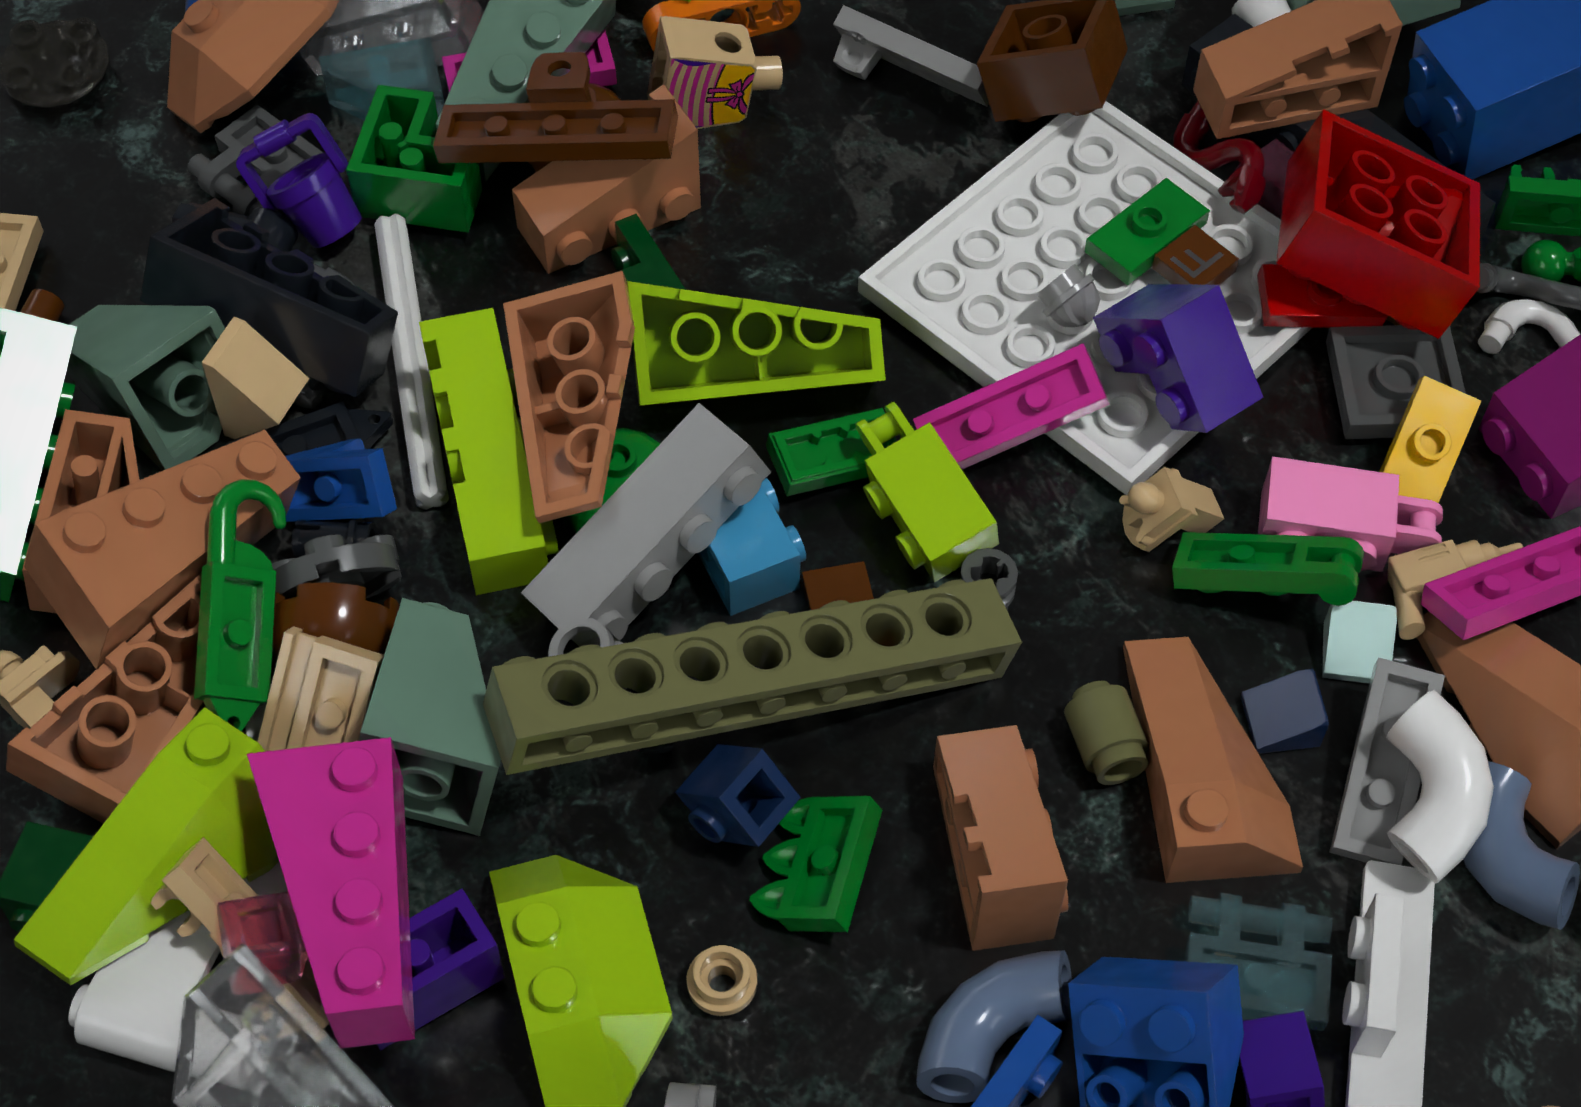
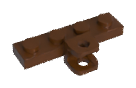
M543 53L535 59L530 70L526 87L529 103L444 105L433 147L438 163L671 159L678 121L675 99L598 101L595 90L588 87L591 72L585 53ZM566 68L570 70L563 76L551 75L557 69Z

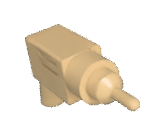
M1451 539L1389 557L1388 582L1393 590L1395 607L1397 608L1400 638L1404 640L1414 639L1425 630L1421 605L1425 583L1520 549L1523 545L1521 543H1514L1498 548L1489 542L1480 545L1477 540L1455 545Z

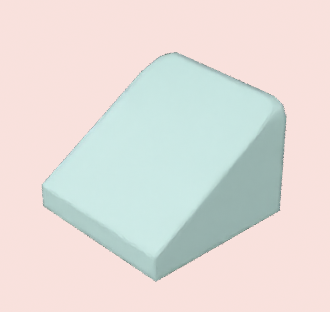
M1352 601L1340 606L1330 604L1323 629L1322 678L1370 683L1373 667L1377 659L1383 658L1392 661L1397 624V608L1392 605Z

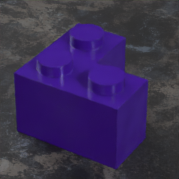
M1148 284L1093 317L1100 334L1099 346L1105 359L1113 366L1115 372L1149 374L1157 393L1155 397L1157 409L1161 416L1169 423L1171 429L1207 433L1263 398L1219 285Z
M463 888L410 917L415 1030L506 978L497 943ZM394 1042L377 1044V1046L382 1050Z

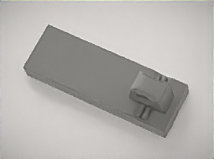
M842 6L833 23L842 36L833 62L839 69L865 80L878 61L883 59L986 107L989 105V100L976 64L850 7Z
M1383 658L1377 659L1372 671L1330 853L1365 863L1374 860L1402 865L1403 855L1393 845L1387 832L1416 804L1421 778L1414 764L1386 736L1396 721L1426 693L1435 690L1441 695L1445 675Z

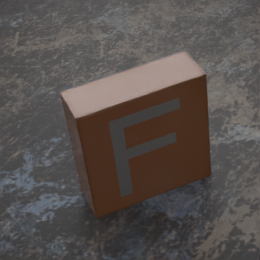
M1194 225L1154 256L1152 269L1171 284L1220 285L1236 272L1239 258L1198 226Z

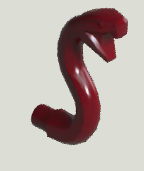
M1197 100L1189 114L1184 113L1173 136V147L1208 171L1233 161L1241 162V167L1234 171L1218 189V192L1222 197L1234 196L1229 205L1236 212L1245 214L1259 203L1266 186V179L1263 177L1265 158L1261 148L1251 140L1235 138L1224 140L1202 150L1198 149L1200 142L1209 131V122Z

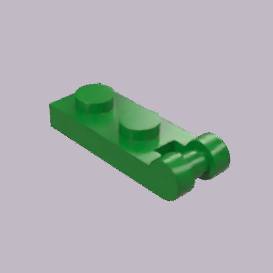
M1183 532L1172 567L1174 589H1193L1204 593H1217L1221 591L1262 592L1271 596L1287 593L1319 594L1323 601L1331 605H1346L1356 597L1359 583L1358 574L1362 568L1364 551L1357 541L1347 537Z

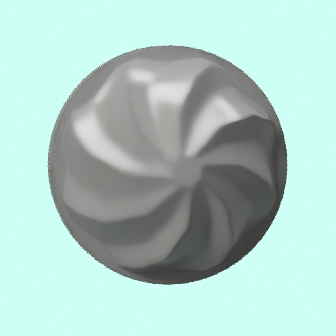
M1074 264L1037 294L1047 307L1043 310L1046 317L1050 316L1064 327H1078L1092 321L1100 303V296L1093 282L1095 280L1091 274L1084 276Z

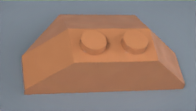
M339 0L196 1L187 9L184 18L171 33L167 108L199 133L204 132L212 126L214 120L228 116L252 100L333 15Z

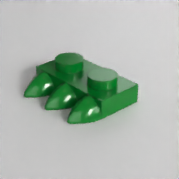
M871 796L809 797L798 800L779 824L786 831L798 835L800 838L779 843L763 854L762 857L772 871L788 878L770 883L756 891L749 899L752 905L766 917L778 920L788 931L848 932L883 810Z

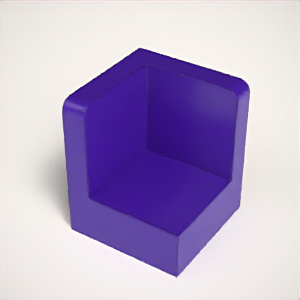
M1304 1011L1243 1021L1244 1037L1239 1060L1245 1082L1247 1107H1325L1324 1084Z

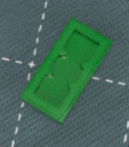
M1165 178L1086 239L1084 252L1128 286L1153 266L1154 256L1194 225L1200 229L1205 226L1210 210L1168 178Z
M883 408L769 433L766 448L786 496L867 478L868 473L865 460L872 455L861 439L855 424L862 419L870 423L885 414ZM896 437L883 443L884 448L897 442Z

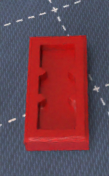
M1262 264L1257 274L1265 327L1330 328L1383 326L1388 318L1386 314L1369 306L1349 302L1340 293L1313 280L1297 278L1285 267L1278 264Z

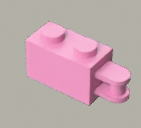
M1272 456L1261 492L1258 534L1352 538L1363 547L1364 558L1361 571L1373 570L1383 572L1390 553L1402 554L1442 542L1441 535L1436 532V526L1443 520V508L1439 503L1432 500L1399 496V475Z

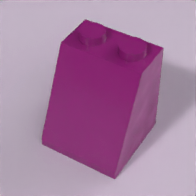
M1581 334L1495 391L1478 428L1483 434L1489 449L1493 453L1500 455L1518 477L1525 494L1532 500L1537 501L1551 519L1581 506Z

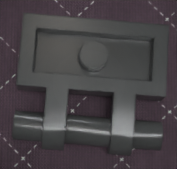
M255 105L215 135L217 147L221 154L212 161L203 154H196L188 163L189 173L198 179L200 188L214 198L223 197L233 205L234 213L249 216L253 209L263 206L250 187L243 185L236 179L241 175L236 167L237 158L243 148L254 143V136L281 121L259 105ZM299 135L297 140L267 157L261 156L250 163L267 188H269L275 180L289 169L323 152Z

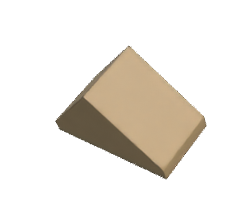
M236 317L232 318L202 361L224 436L232 439H238L279 425L309 380L308 376L245 320Z

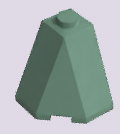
M97 305L69 324L77 327L67 370L75 384L106 415L130 418L134 443L162 471L193 459L219 440L222 426L202 366V361L225 330L214 308L210 306Z

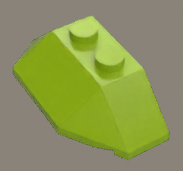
M558 855L490 871L494 896L545 1107H626L632 1096L633 1089L646 1070L673 1019L638 887Z

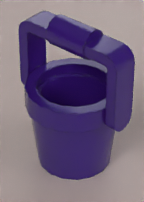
M307 113L290 123L284 119L254 136V143L240 151L236 167L263 208L282 210L313 248H321L337 241L354 229L361 221L362 216L340 173L346 171L349 163L317 115ZM310 129L325 152L314 155L292 167L267 188L250 162L261 156L267 157L296 141L297 136Z

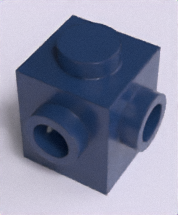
M721 744L715 746L675 792L691 811L688 815L691 825L703 837L714 843L724 841L756 847L763 843L801 798L762 748Z

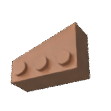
M664 84L649 94L652 100L675 99ZM676 100L678 121L671 159L552 161L512 189L517 228L548 274L565 266L578 264L587 257L616 245L615 222L637 214L647 231L667 222L682 219L690 212L701 208L698 129Z

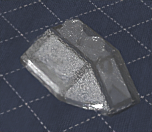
M243 942L184 996L171 1098L177 1107H394Z

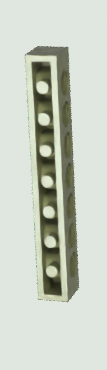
M992 578L972 582L958 579L948 581L933 589L910 593L906 590H895L876 599L854 603L838 600L830 602L819 609L792 614L786 611H776L758 620L728 625L725 622H714L704 625L696 631L665 636L661 633H651L639 637L633 642L606 647L594 644L584 645L575 648L567 654L539 659L530 656L516 657L502 665L492 667L483 707L505 773L510 775L1002 678L1022 641ZM688 676L695 677V678L699 679L700 681L693 680V679L689 678ZM622 687L630 688L636 691L637 693L628 692L624 690ZM556 700H565L574 706L563 705Z

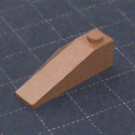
M623 271L503 303L535 518L539 523L602 507L635 331L628 287Z
M1189 637L1124 641L1123 651L1133 706L1149 744L1146 753L1149 763L1145 771L1166 883L1301 873L1303 865L1290 805Z

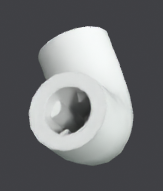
M1432 690L1417 700L1396 721L1386 736L1414 764L1419 771L1422 783L1420 798L1417 803L1387 834L1393 845L1411 865L1429 880L1438 883L1465 858L1487 826L1494 785L1485 747L1461 714L1435 690Z

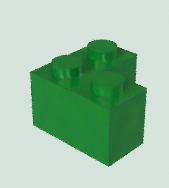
M385 85L377 86L346 169L352 198L361 216L364 218L378 219L380 216L390 217L393 214H399L405 218L406 224L468 233L483 190L479 163H438L433 147L438 119L434 92Z

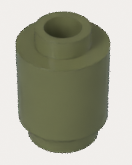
M1094 681L1077 689L1072 696L1073 699L1065 707L1064 714L1086 770L1094 773L1098 782L1104 785L1119 784L1141 774L1149 763L1146 757L1149 744L1127 690L1120 685H1110L1107 681Z

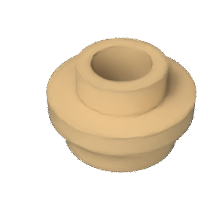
M726 945L708 948L698 954L689 966L687 972L689 996L699 1009L708 1014L728 1016L738 1013L747 1007L755 996L757 990V971L755 965L744 952L737 948ZM719 975H727L735 981V985L725 992L715 991L710 987L709 983L714 977Z

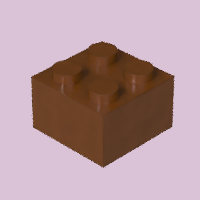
M1040 0L1007 5L977 62L995 122L1015 119L1019 122H1031L1046 115L1062 113L1080 116L1103 108L1128 50L1115 0Z

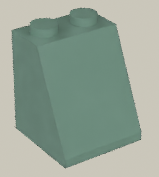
M402 598L360 731L359 741L391 737L403 776L405 817L480 836L501 758L483 707L486 687L469 615L451 611L438 603H421Z

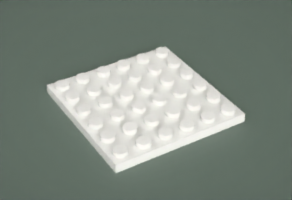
M1105 101L1103 108L1096 109L1089 114L1080 116L1071 115L1070 113L1059 114L858 277V292L983 387L1083 343L1088 350L1110 405L1045 434L1125 495H1128L1133 485L1145 482L1198 432L1171 429L1169 423L1161 416L1155 402L1157 393L1149 374L1115 372L1113 366L1105 359L1099 346L1100 334L1094 320L1078 327H1064L1050 316L1046 317L1043 313V310L1047 307L1037 294L1074 264L1084 276L1091 274L1095 279L1093 282L1100 296V303L1095 316L1148 284H1171L1151 267L1127 286L1084 252L1086 239L1162 180L1168 178L1210 210L1207 224L1201 230L1239 258L1236 272L1219 286L1256 379L1313 328L1264 326L1257 274L1262 264H1276L1281 220L1258 204L1245 214L1233 210L1229 202L1234 199V196L1222 197L1218 192V189L1224 183L1223 180L1107 101Z

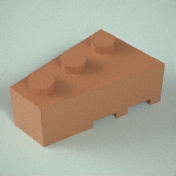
M1316 0L1201 49L1193 91L1216 139L1315 120L1323 109L1339 115L1378 107L1403 24L1390 0Z
M65 409L35 522L140 480L130 418ZM23 565L22 571L30 610L56 613Z
M1017 725L937 736L933 769L972 951L1054 939L1060 913L1068 911V879L1055 843L1049 813L1046 808L1044 809L1038 791L1039 775L1033 749L1024 748Z

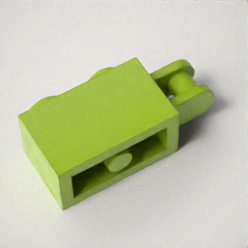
M891 402L885 406L886 413L870 423L862 419L855 424L861 439L872 455L865 460L870 483L863 486V490L877 515L881 519L891 515L902 533L896 536L895 539L911 567L915 570L923 565L935 583L962 567L963 561L974 551L986 548L992 549L999 545L997 522L931 423L929 422L914 431L897 404ZM900 435L902 439L884 448L883 443Z

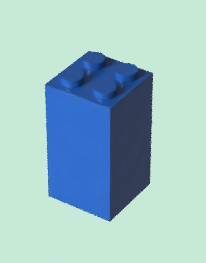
M1490 0L1416 32L1413 56L1409 61L1410 78L1407 96L1404 98V108L1410 122L1415 127L1421 126L1430 138L1435 154L1446 167L1450 166L1453 171L1473 180L1581 133V0Z

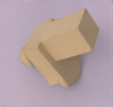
M1163 467L1145 482L1133 485L1128 495H1122L1119 499L1120 504L1124 505L1122 521L1126 536L1133 545L1147 552H1150L1180 529L1188 532L1206 533L1225 519L1212 489L1182 478L1179 470L1175 468Z
M45 645L41 646L24 662L14 652L1 650V706L24 729L26 727L30 729L52 709L54 703L52 698L75 680L79 672V660L69 651H61L54 655Z

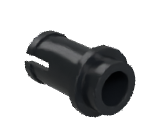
M353 518L349 522L297 520L295 522L296 529H293L292 548L295 558L306 555L304 544L312 539L327 535H341L345 545L354 544L364 539L378 536L377 528L374 522H365L363 518Z

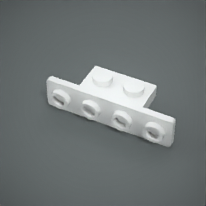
M1370 860L1363 869L1360 916H1354L1348 939V958L1356 959L1355 982L1350 981L1347 985L1342 1015L1343 1024L1351 1026L1345 1107H1422L1435 882L1429 880L1413 867Z

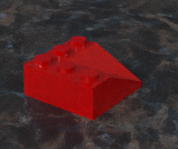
M1323 109L1287 162L1276 264L1285 267L1297 278L1313 280L1340 293L1351 303L1366 305L1394 318L1407 329L1420 330L1439 339L1480 288V183Z

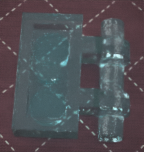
M1220 892L1218 899L1192 895L1189 903L1188 923L1214 927L1215 936L1190 932L1186 943L1185 961L1238 964L1243 1019L1251 1020L1304 1011L1308 1028L1324 1031L1329 1021L1332 954L1304 950V941L1329 944L1332 932V917L1306 913L1304 905L1283 902L1279 909L1242 903V896ZM1240 931L1276 936L1278 946L1240 940Z

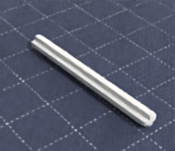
M401 215L380 216L374 223L385 302L388 306L398 311L391 343L413 495L416 505L421 509L427 510L431 507L444 506L449 496L430 373L419 325L421 315L405 218Z

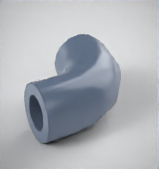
M1488 761L1494 789L1487 826L1463 859L1465 867L1497 903L1540 925L1561 930L1567 923L1574 906L1579 885L1580 866L1577 862L1556 857L1539 849L1530 839L1523 818L1525 804L1532 783L1521 773L1507 766Z
M1065 950L1041 951L1000 960L961 983L931 1019L918 1060L917 1087L927 1096L943 1102H974L988 1084L995 1053L1007 1038L1023 1028L1029 1027L1037 1015H1040L1050 1023L1069 1022L1071 1008L1068 983L1072 980L1068 955Z

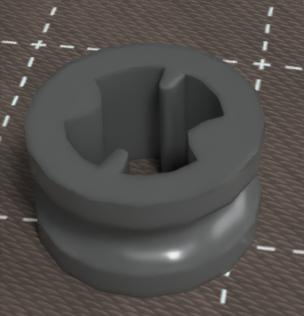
M979 549L969 554L962 563L960 580L965 582L982 580L980 579L981 574H994L996 588L1005 607H1008L1015 595L1018 577L1016 563L1009 555L997 549Z

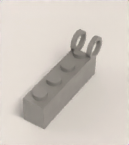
M700 403L693 408L521 592L558 628L549 645V657L563 654L564 648L570 639L579 647L590 644L600 647L623 644L620 640L625 635L628 625L651 601L658 599L667 591L673 577L695 553L703 551L711 544L722 524L739 506L748 503L754 498L763 480L771 473L747 442Z

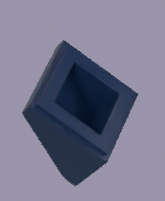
M1314 669L1299 670L1241 693L1240 697L1252 743L1258 754L1321 746L1329 722Z

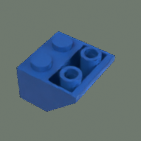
M1101 957L1068 983L1080 1107H1230L1244 1037L1238 964Z

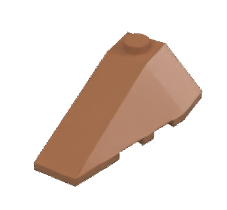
M1428 611L1423 615L1425 630L1417 637L1436 673L1445 675L1444 688L1447 692L1456 695L1471 722L1469 727L1485 747L1492 762L1507 766L1521 773L1532 783L1525 804L1524 818L1558 849L1581 831V665L1513 622L1462 640Z

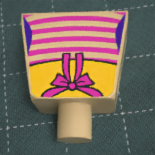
M660 16L647 91L648 100H652L649 94L664 84L695 127L702 129L740 123L747 117L753 90H779L781 88L783 70L780 57L755 56L748 29L743 25Z

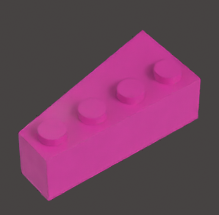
M391 737L247 754L323 1008L340 1049L414 1040L404 787L402 772Z

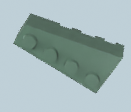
M489 0L444 105L529 103L526 87L535 59L543 53H586L615 16L616 0ZM566 68L557 69L551 75L563 76L570 70ZM441 113L436 122V131L438 129ZM501 162L479 163L481 180L486 182Z

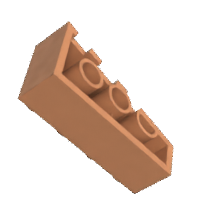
M264 429L35 522L24 567L95 669H98L105 662L107 655L124 640L127 641L134 634L136 635L151 622L152 616L202 573V566L206 565L209 513L215 496L225 485L239 479L262 482L270 486L279 495L287 515L301 477ZM250 499L245 500L238 507L236 540L254 545L275 527L267 507L259 501Z
M202 573L152 616L151 622L128 642L124 640L107 655L105 662L77 687L73 685L53 703L52 709L30 729L26 727L7 744L6 771L104 824L155 756L204 707L206 708L203 700L194 699Z

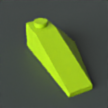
M204 707L155 756L14 938L15 946L71 986L147 942L150 932L187 911L190 913V910L179 899L168 900L157 910L151 905V901L164 885L162 879L184 853L203 837L241 878H247L249 883L269 872L279 862L247 757L249 753L266 751L258 742Z

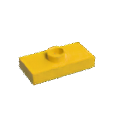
M1425 375L1418 380L1379 471L1399 475V496L1427 499L1439 503L1481 404V400Z

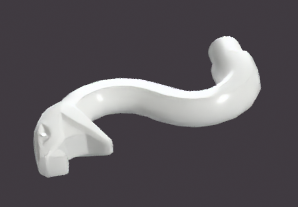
M1529 299L1511 300L1502 303L1491 313L1484 323L1485 330L1480 336L1478 344L1483 351L1496 354L1500 352L1506 341L1511 340L1517 329L1524 324H1536L1545 328L1560 347L1579 336L1580 332L1568 316L1554 306Z

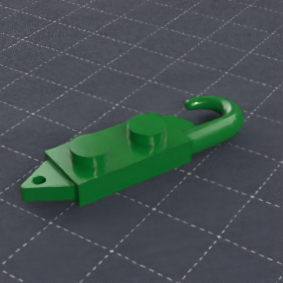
M239 479L225 485L215 496L209 513L206 565L202 566L194 689V699L203 700L208 710L228 722V719L231 720L233 726L241 732L256 709L267 704L270 692L276 571L273 570L271 561L261 550L251 544L236 540L238 507L245 500L259 501L271 513L273 525L276 529H283L286 526V510L279 495L270 486L257 480Z

